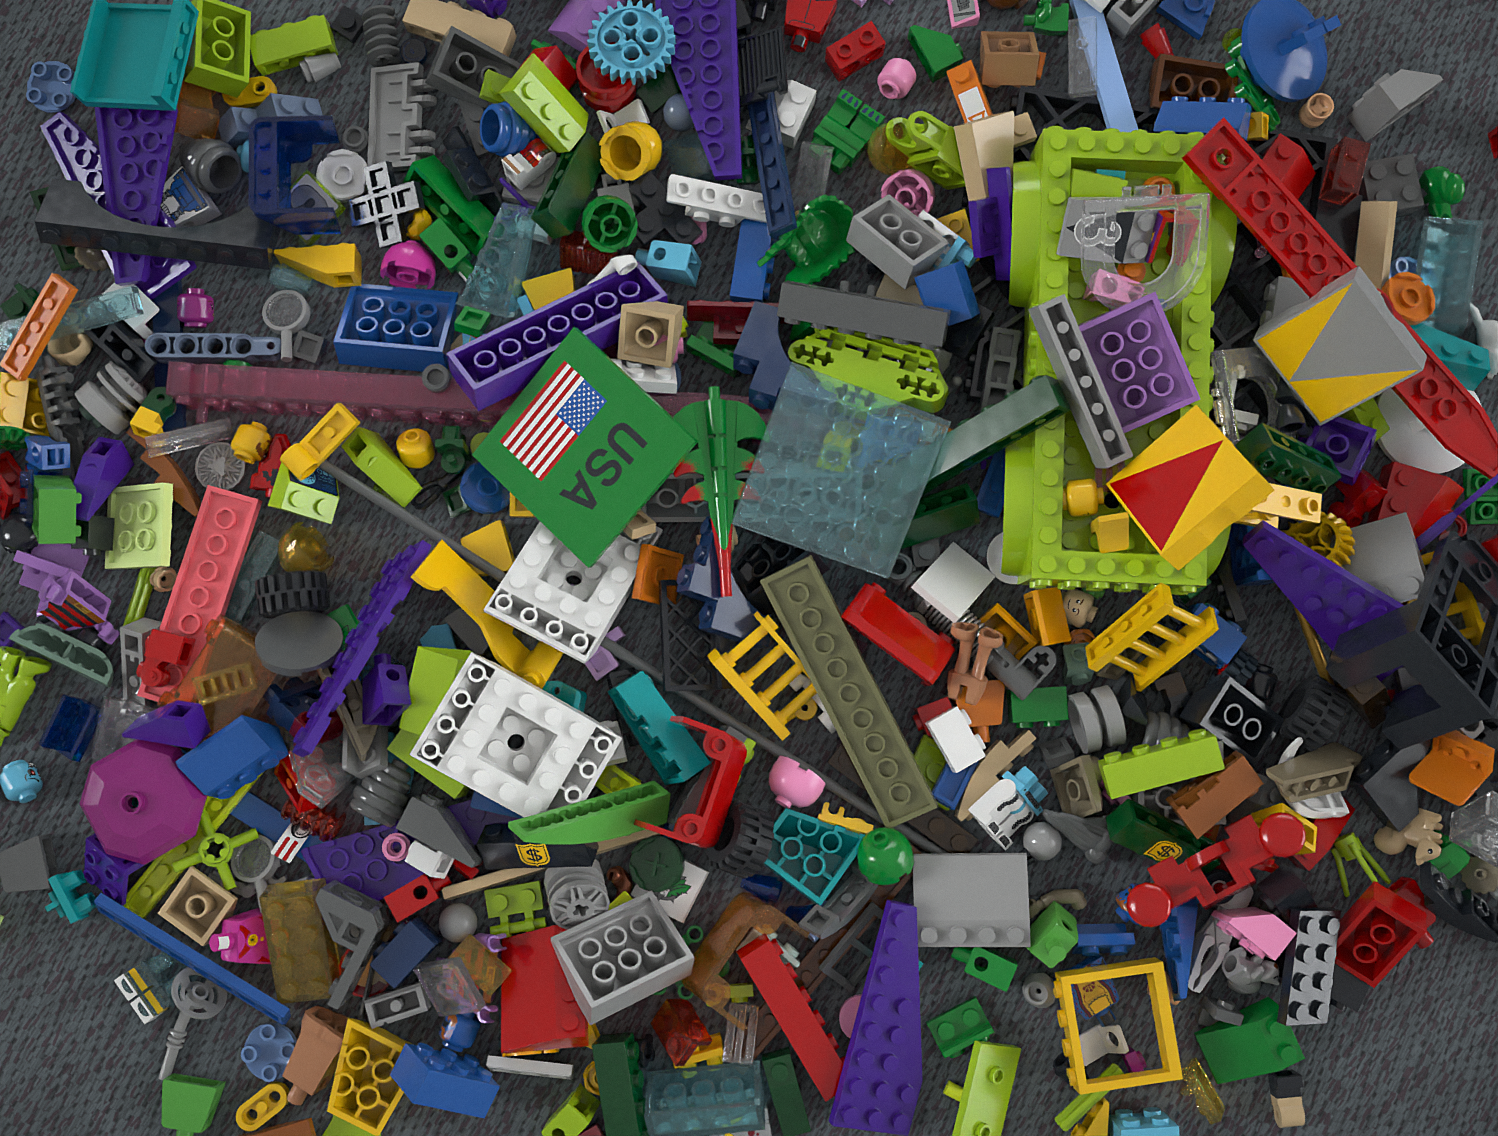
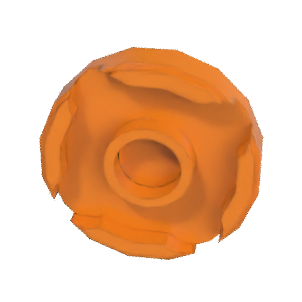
M1399 272L1388 279L1381 290L1388 295L1395 310L1409 325H1418L1426 320L1435 309L1433 290L1429 284L1425 286L1421 281L1423 278L1410 272Z

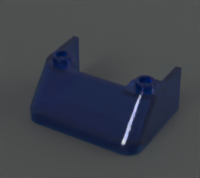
M332 115L258 117L250 123L248 203L254 216L296 235L341 234V228L334 207L291 208V164L307 162L312 157L313 144L339 143V136Z

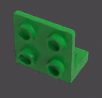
M704 321L696 336L691 335L686 343L687 352L734 378L738 371L733 369V353L737 345L713 344L714 322Z

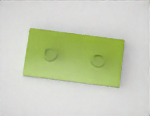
M974 1041L952 1136H1001L1021 1048L1008 1044Z

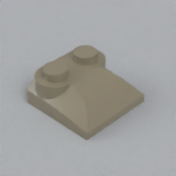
M1090 755L1080 756L1050 770L1062 812L1085 818L1102 811L1103 801L1099 783L1103 779L1097 757Z

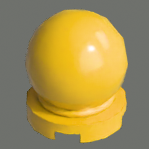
M631 121L615 126L603 135L599 146L601 145L600 152L602 157L600 163L606 173L616 180L633 181L647 172L654 170L662 157V140L657 130L644 122Z

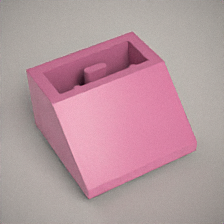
M1256 907L1214 910L1211 914L1218 920L1216 926L1227 935H1232L1240 940L1238 944L1241 947H1244L1250 954H1255L1261 959L1266 956L1275 961L1297 934L1274 914Z

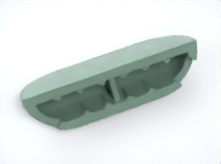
M37 623L21 630L17 629L9 637L11 641L30 652L107 688H110L114 679L113 665L102 651L50 626Z

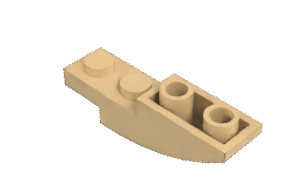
M1023 730L1007 746L1001 740H996L984 752L986 756L978 760L979 763L956 806L954 816L958 820H971L974 816L968 809L1000 781L996 775L998 773L1003 775L1013 766L1011 761L1018 755L1023 757L1034 747L1032 742L1036 737L1030 730Z

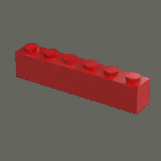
M764 933L736 952L826 1102L836 1095L845 1056L839 1058L835 1051L840 1048L831 1032L826 1035L822 1029V1026L826 1024L817 1009L812 1012L807 1003L812 1001L804 986L802 985L798 988L793 979L798 976L790 962L784 964L779 957L784 952L777 940L774 938L770 941L766 933Z

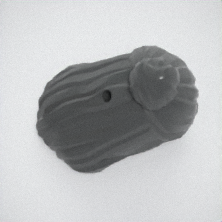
M1043 810L1045 820L1065 835L1077 848L1084 850L1088 861L1097 865H1101L1106 861L1107 851L1115 844V842L1110 840L1106 817L1112 812L1108 814L1097 812L1082 818L1070 813Z

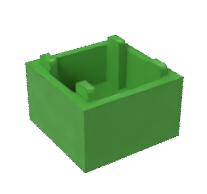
M32 475V529L39 544L76 543V536H81V527L76 525V503H81L82 495L80 492H76L74 482L71 481L69 475Z

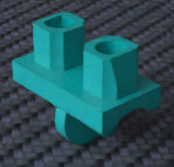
M81 869L57 874L48 879L53 891L48 893L52 903L45 907L47 913L56 910L60 918L67 916L70 924L86 919L89 917L88 913L96 908L94 902L96 897L92 892L80 897L76 890L77 887L86 883Z

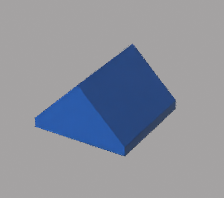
M963 260L914 277L923 305L951 310L948 326L970 319L980 313Z

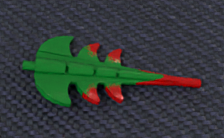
M712 386L708 388L709 400L694 402L684 406L673 417L698 440V449L686 455L676 467L673 476L677 478L688 473H696L703 476L704 481L693 485L682 497L681 504L694 501L708 502L719 565L721 597H732L730 567L734 501L740 499L759 501L761 499V496L751 485L735 480L737 473L743 471H751L758 474L765 472L756 456L745 449L738 448L737 442L751 438L768 442L769 433L765 422L754 409L739 401L720 399V387Z

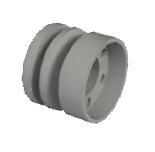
M110 361L105 365V368L111 376L101 370L97 372V377L103 386L100 387L88 380L75 392V396L95 419L107 429L119 435L130 425L132 420L127 410L129 409L136 414L140 407L137 401L142 404L148 393L141 383L136 382L124 369Z
M596 859L592 867L547 868L545 871L544 884L548 896L549 911L552 920L559 927L568 930L608 911L610 901L600 863Z

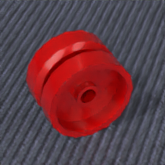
M587 46L578 56L576 63V72L582 98L588 106L596 111L618 112L635 98L638 88L637 80L635 85L632 84L631 78H627L626 82L621 84L619 76L614 81H611L610 72L603 76L601 68H595L594 60L590 58V49Z

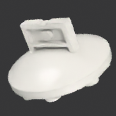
M1391 388L1378 396L1376 404L1390 430L1379 438L1377 442L1391 461L1437 474L1448 472L1465 463L1442 446ZM1468 390L1469 393H1470V394L1477 400V402L1481 405L1480 400H1479V398L1477 397L1476 393H1475L1474 391Z

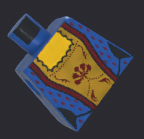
M1101 955L1089 956L1068 970L1106 965ZM1112 978L1071 984L1074 1008L1085 1020L1096 1016L1101 1027H1106L1116 1020L1109 1007L1119 1001Z

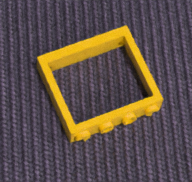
M1152 957L1055 972L1056 981H1053V992L1055 998H1059L1061 1010H1057L1059 1026L1061 1028L1064 1027L1066 1039H1062V1048L1065 1057H1069L1070 1068L1066 1069V1073L1069 1077L1070 1086H1073L1080 1095L1183 1079L1163 961ZM1146 973L1162 1068L1086 1080L1071 984Z

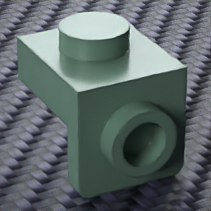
M1088 642L1063 646L1062 651L1065 660L1062 671L1063 684L1079 686L1091 681L1094 670L1088 668L1085 647L1089 644Z

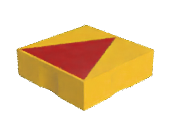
M1197 405L1190 409L1106 483L1158 553L1178 571L1207 548L1225 528L1240 520L1275 490Z

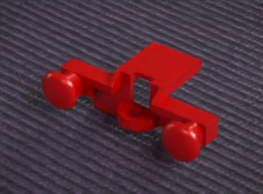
M1278 812L1265 818L1258 828L1249 814L1224 827L1230 837L1229 839L1201 850L1182 864L1178 865L1173 855L1147 868L1155 883L1145 882L1138 884L1130 891L1127 897L1126 907L1130 917L1141 926L1155 927L1168 919L1171 910L1196 897L1202 907L1207 910L1217 905L1218 902L1252 887L1257 883L1250 871L1251 868L1274 856H1293L1303 848L1306 842V831L1303 824L1297 817L1289 813ZM1221 857L1234 880L1213 890L1201 867Z

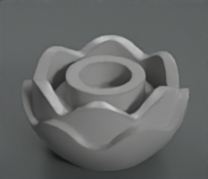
M1031 973L1025 978L1022 991L1024 998L1029 1004L1037 1008H1046L1055 1001L1053 979L1046 973Z

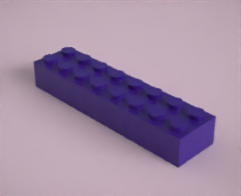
M637 261L638 265L627 274L619 275L617 271L447 352L451 375L476 409L480 411L524 389L573 327L578 328L599 349L603 350L619 342L622 304L655 301L668 303L667 294Z

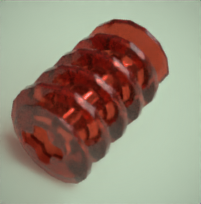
M288 798L282 808L281 818L284 820L291 818V824L296 826L300 823L301 830L306 831L310 829V835L315 837L320 834L319 840L325 842L328 839L330 841L333 840L339 833L347 814L343 813L337 818L335 817L337 808L334 807L331 811L326 812L327 805L299 813L291 799Z

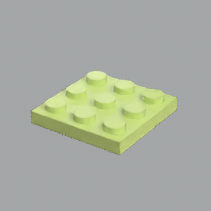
M153 483L116 487L108 496L107 517L115 518L113 551H105V569L170 567L173 484Z

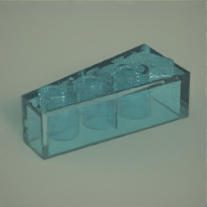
M502 203L488 233L489 237L486 244L479 252L478 261L473 272L467 278V285L456 302L457 305L469 306L505 318L517 317L519 309L517 298L521 297L522 282L525 280L536 222L531 219L535 209L514 203Z

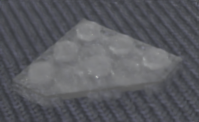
M286 730L284 736L286 743L290 745L291 752L289 757L292 770L296 772L298 779L296 783L297 791L322 809L356 778V776L342 768L343 741L337 737L324 743L320 742L312 754L300 757L292 752L295 747L293 745L294 737Z

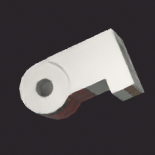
M537 138L532 140L525 149L515 156L509 154L501 161L505 175L522 190L553 165L556 153L542 139Z

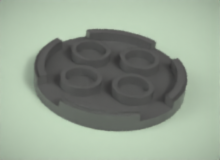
M312 611L290 612L277 616L268 621L259 630L255 639L256 653L262 665L274 673L285 676H302L304 672L328 668L333 664L337 655L342 652L344 646L343 633L339 624L327 615Z

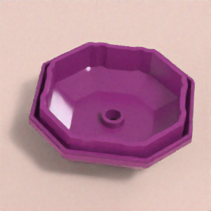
M136 739L90 766L80 806L106 854L145 865L196 836L207 796L177 767L175 761L184 756L180 747ZM134 797L138 799V807H134L132 804Z

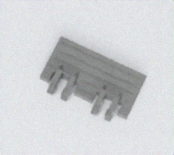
M419 62L371 68L367 166L389 161L392 162L393 171L409 170L412 162L435 155L434 148L430 146L415 147V143L434 141L436 133L430 130L411 131L413 129H422V108L437 104V98L434 96L417 95V92L435 90L434 87L425 83L426 79L413 80L415 78H423L424 67Z

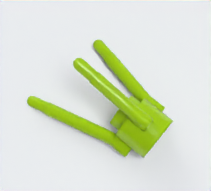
M1354 832L1344 834L1333 843L1335 847L1330 851L1336 861L1345 897H1349L1350 893L1341 857H1344L1346 861L1356 858L1372 883L1374 881L1378 882L1373 871L1365 861L1366 859L1387 884L1391 883L1389 877L1365 849Z

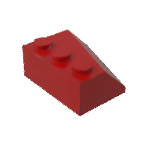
M1396 461L1382 466L1379 482L1389 492L1370 511L1367 523L1407 512L1416 539L1441 517L1448 514L1464 491V488L1447 476Z

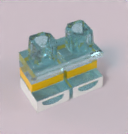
M166 953L141 961L133 969L114 980L128 1001L138 997L130 1004L144 1024L156 1019L174 1004L171 987L176 976L169 980L164 973L174 963L173 959ZM179 984V987H178V995H179V998H180V990H181V987H182L180 984Z

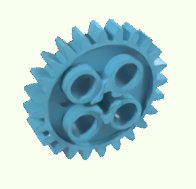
M628 0L627 6L624 7L620 1H617V9L615 10L608 5L607 15L602 12L598 13L600 21H592L593 29L588 30L589 39L587 43L590 49V58L594 60L595 68H601L603 76L610 72L611 81H614L619 76L621 84H624L627 78H631L632 84L635 85L637 78H641L646 83L647 75L656 79V70L665 72L664 63L671 64V55L675 54L674 45L676 40L673 25L669 24L668 16L662 17L661 9L653 12L652 3L644 8L642 0H639L636 6H633L632 1Z

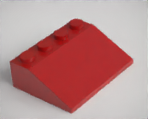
M552 925L502 939V947H507V950H503L501 954L502 1054L589 1046L588 1021L575 1000L550 941L551 937L567 929L561 928L558 925Z

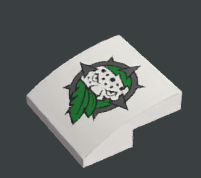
M685 859L684 872L680 881L669 890L653 892L668 916L684 923L709 872ZM636 884L631 896L636 898L649 891L640 888Z

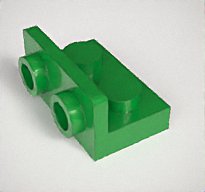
M975 996L926 1021L944 1058L948 1056L950 1058L958 1057L975 1040L986 1042L990 1039V1034L994 1033Z

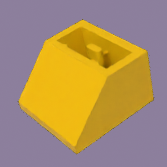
M0 372V426L17 427L30 435L50 437L37 379L27 378L26 381H19L10 373Z

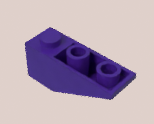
M98 437L83 455L73 483L76 492H80L82 495L81 503H76V519L89 521L135 465L122 441Z
M177 700L139 716L122 733V736L194 749L211 729L202 704Z

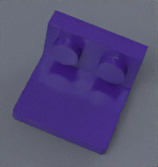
M94 833L86 838L83 875L89 884H94L104 895L123 906L126 904L128 875L144 866V864L106 854Z

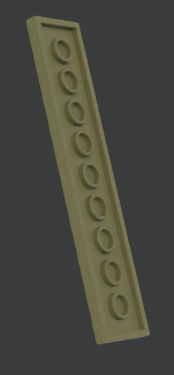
M812 555L761 579L760 582L885 827L893 828L938 808V803L846 622L841 618L842 614Z

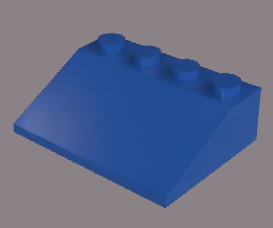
M371 284L351 286L333 341L339 364L421 372L431 364H441L448 370L449 363L446 353L451 351L458 292Z

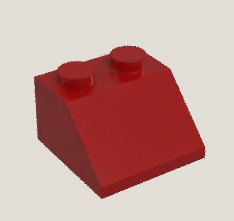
M1281 133L1261 156L1263 162L1297 200L1316 174L1304 148Z

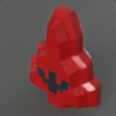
M275 434L268 448L267 457L259 462L258 472L252 474L250 489L266 491L265 498L268 499L271 497L281 465L280 457L292 446L286 434Z

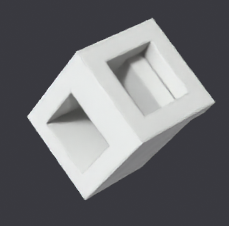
M415 840L410 845L405 862L428 876L445 879L454 861V858L419 840Z

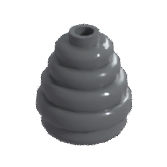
M204 138L190 139L181 146L179 151L180 162L198 188L215 194L225 193L232 190L238 183L242 174L240 157L228 143L222 140Z
M1147 711L1148 722L1146 725L1138 723L1133 747L1141 744H1149V747L1158 745L1161 739L1176 736L1177 739L1189 736L1188 733L1193 730H1190L1186 724H1181L1178 718L1171 717L1165 711Z
M393 759L391 763L388 762L387 769L375 771L371 774V777H365L361 786L358 785L354 789V798L350 802V807L384 826L394 827L397 819H400L405 811L404 806L408 803V796L406 794L410 790V785L407 783L411 780V774L406 771L408 765Z

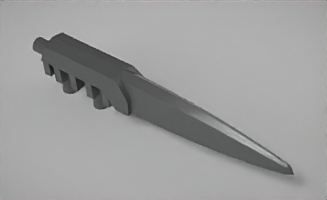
M43 356L41 358L44 369L36 373V379L48 432L54 441L70 443V468H62L63 474L69 475L71 481L74 482L84 455L82 445L84 440L83 432L76 425L80 423V418H72L71 415L72 411L80 408V403L76 399L68 401L69 398L74 396V391H66L65 385L74 381V376L68 372L67 367H55L52 356Z

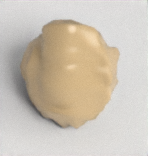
M72 314L65 317L58 324L47 343V352L60 366H77L90 353L93 347V340L81 330V327L90 316L86 314Z

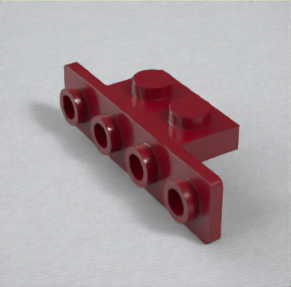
M687 301V320L714 322L713 344L737 345L755 301ZM778 302V303H764V304H768V305H771V306H774V307H778L779 302ZM780 317V324H790L784 322V317Z

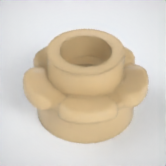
M157 567L150 576L151 585H154V589L158 592L173 590L177 578L176 571L171 567Z

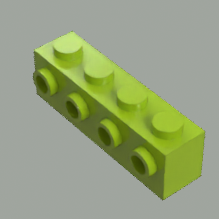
M1197 729L1189 732V736L1177 739L1176 736L1161 739L1158 745L1149 747V744L1134 746L1132 751L1121 754V752L1116 751L1105 754L1104 759L1098 760V765L1106 793L1111 799L1224 770L1225 767L1216 736L1205 729Z

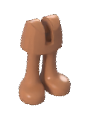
M956 622L951 626V634L960 640V649L955 668L948 671V698L959 700L965 685L968 687L965 703L975 706L981 699L988 682L984 673L990 652L993 648H998L1002 645L1003 635L988 627L980 630L976 659L972 670H969L971 652L979 626L974 623Z

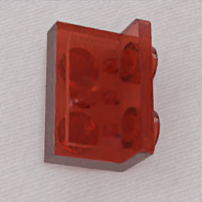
M666 999L650 1023L675 1067L685 1066L698 1046H709L713 1041L707 1032L706 1026L701 1022L689 1000Z

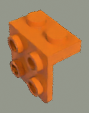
M1457 730L1433 738L1432 750L1409 774V781L1450 803L1462 806L1493 772L1495 749L1483 742L1463 735Z

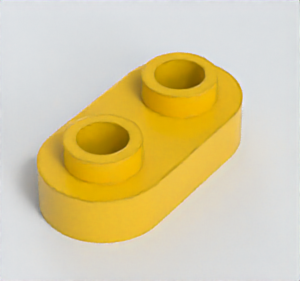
M258 76L249 78V84L237 98L223 93L222 96L230 107L249 108L259 106L270 93L277 94V88L270 78ZM265 86L263 91H258L259 87Z
M280 1081L271 1082L243 1103L236 1112L238 1126L245 1131H254L282 1110L289 1102L287 1096L290 1090L287 1085ZM273 1091L280 1094V1100L277 1101L272 1098ZM250 1109H254L257 1112V1118H252L249 1115Z

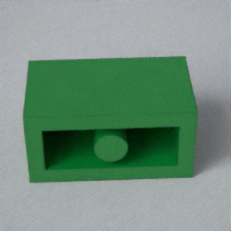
M1066 686L1035 688L1024 701L1020 700L1011 690H1006L1009 723H1016V728L1033 727V722L1044 721V727L1061 726L1060 720H1069Z

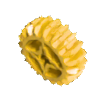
M1321 511L1320 523L1318 524L1304 521L1295 524L1288 522L1290 529L1281 530L1338 566L1351 565L1349 556L1355 555V550L1352 546L1356 545L1355 539L1352 536L1353 532L1350 527L1346 526L1347 524L1343 519H1337L1334 514L1330 513L1326 516ZM1334 534L1336 536L1335 546L1330 548V538Z

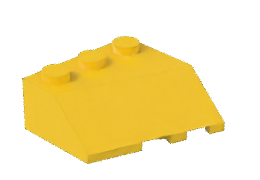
M348 1017L327 1112L375 1136H379L404 1093L390 1076L391 1071L405 1043H412L381 1027L371 1029L369 1022Z

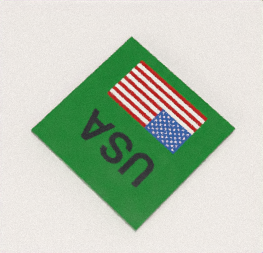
M573 327L474 451L472 456L588 568H591L692 450L698 440L578 328Z

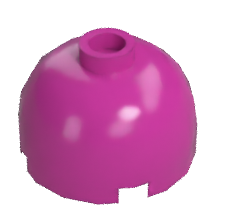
M408 240L391 246L385 253L381 263L380 275L383 279L384 276L390 278L389 283L396 287L417 289L416 285H427V289H430L435 283L436 263L432 254L422 247L420 243Z

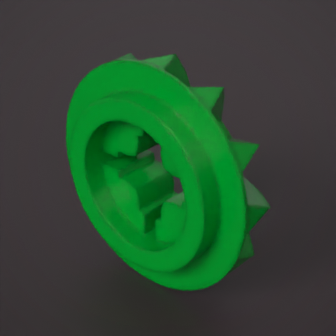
M0 426V449H6L7 451L26 449L28 447L24 437L31 435L17 427Z

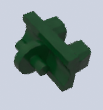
M753 135L741 136L743 179H737L738 186L760 183Z
M443 426L442 439H435V448L442 456L441 466L444 471L449 474H458L464 469L465 460L472 461V453L466 445V436L461 434L459 426Z

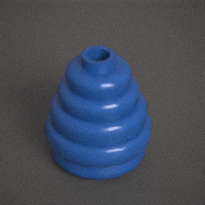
M508 102L488 105L482 114L480 121L482 144L487 151L495 153L500 157H506L509 154L514 156L525 149L532 140L540 138Z

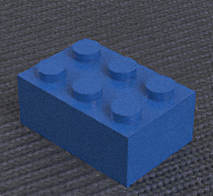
M405 1043L390 1074L414 1104L485 1118L500 1088L492 1078L493 1074L484 1069L479 1064L480 1060L470 1054H465L464 1057L458 1056L453 1051L445 1048L441 1051L434 1050L424 1043H418V1045Z

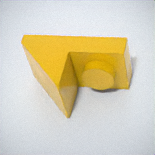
M1128 512L1098 516L1090 522L1091 534L1096 533L1100 553L1128 549Z

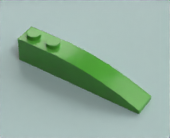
M650 781L508 822V828L523 842L540 844H582L629 836L632 833L645 830L634 825L635 819L654 826L667 823L671 793L657 782Z

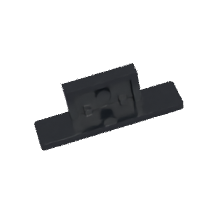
M452 127L443 140L447 150L442 158L468 202L479 200L494 216L510 213L460 127Z

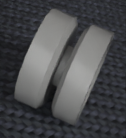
M1108 685L1091 689L1089 697L1084 692L1067 695L1068 716L1072 730L1084 754L1101 750L1102 743L1108 747L1125 744L1126 730L1121 709Z

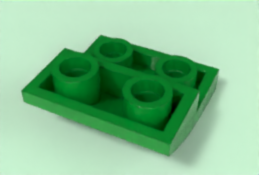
M1463 468L1462 471L1465 501L1490 481L1489 478L1474 468ZM1498 483L1465 509L1468 524H1498Z

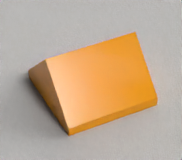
M1058 587L1033 590L1023 595L1031 634L1038 641L1034 648L1071 641L1061 590L1057 589Z
M999 603L992 605L978 619L981 620V623H984V627L987 626L1003 635L1005 648L1018 660L1038 643Z

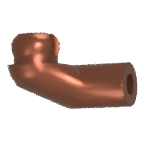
M620 866L611 867L607 871V879L611 880L617 889L614 900L624 891L630 895L633 882L626 870Z

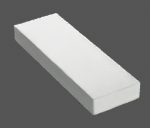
M490 1055L487 1058L486 1066L490 1071L567 1080L573 1079L574 1067L569 1064Z

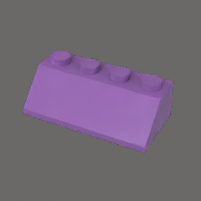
M569 0L548 29V32L579 52H582L588 46V30L593 29L592 21H600L598 13L602 12L607 15L608 5L615 10L617 9V1H620L624 7L627 6L628 0Z

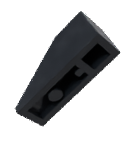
M96 308L81 327V330L136 382L142 384L156 366L157 361L148 354L145 349V343L139 334L114 310Z

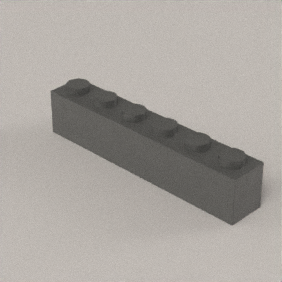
M794 281L782 282L777 316L784 317V322L799 325L801 321L811 322V327L824 330L828 326L838 327V332L854 335L855 331L865 332V337L881 340L882 336L893 338L892 342L897 344L909 345V342L913 341L920 343L921 348L937 350V346L942 347L945 344L951 314L949 309Z

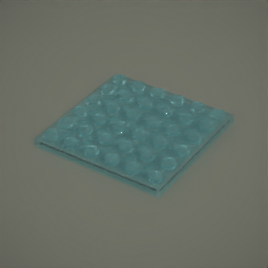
M791 362L731 523L889 579L951 421Z

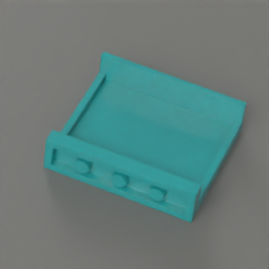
M93 0L80 54L77 59L74 78L71 82L70 93L86 107L176 111L199 11L189 0H173L172 5L108 3L107 0Z

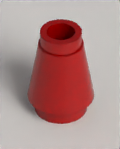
M1159 23L1153 25L1140 35L1142 39L1141 44L1155 59L1160 54L1175 56L1165 28H1161Z

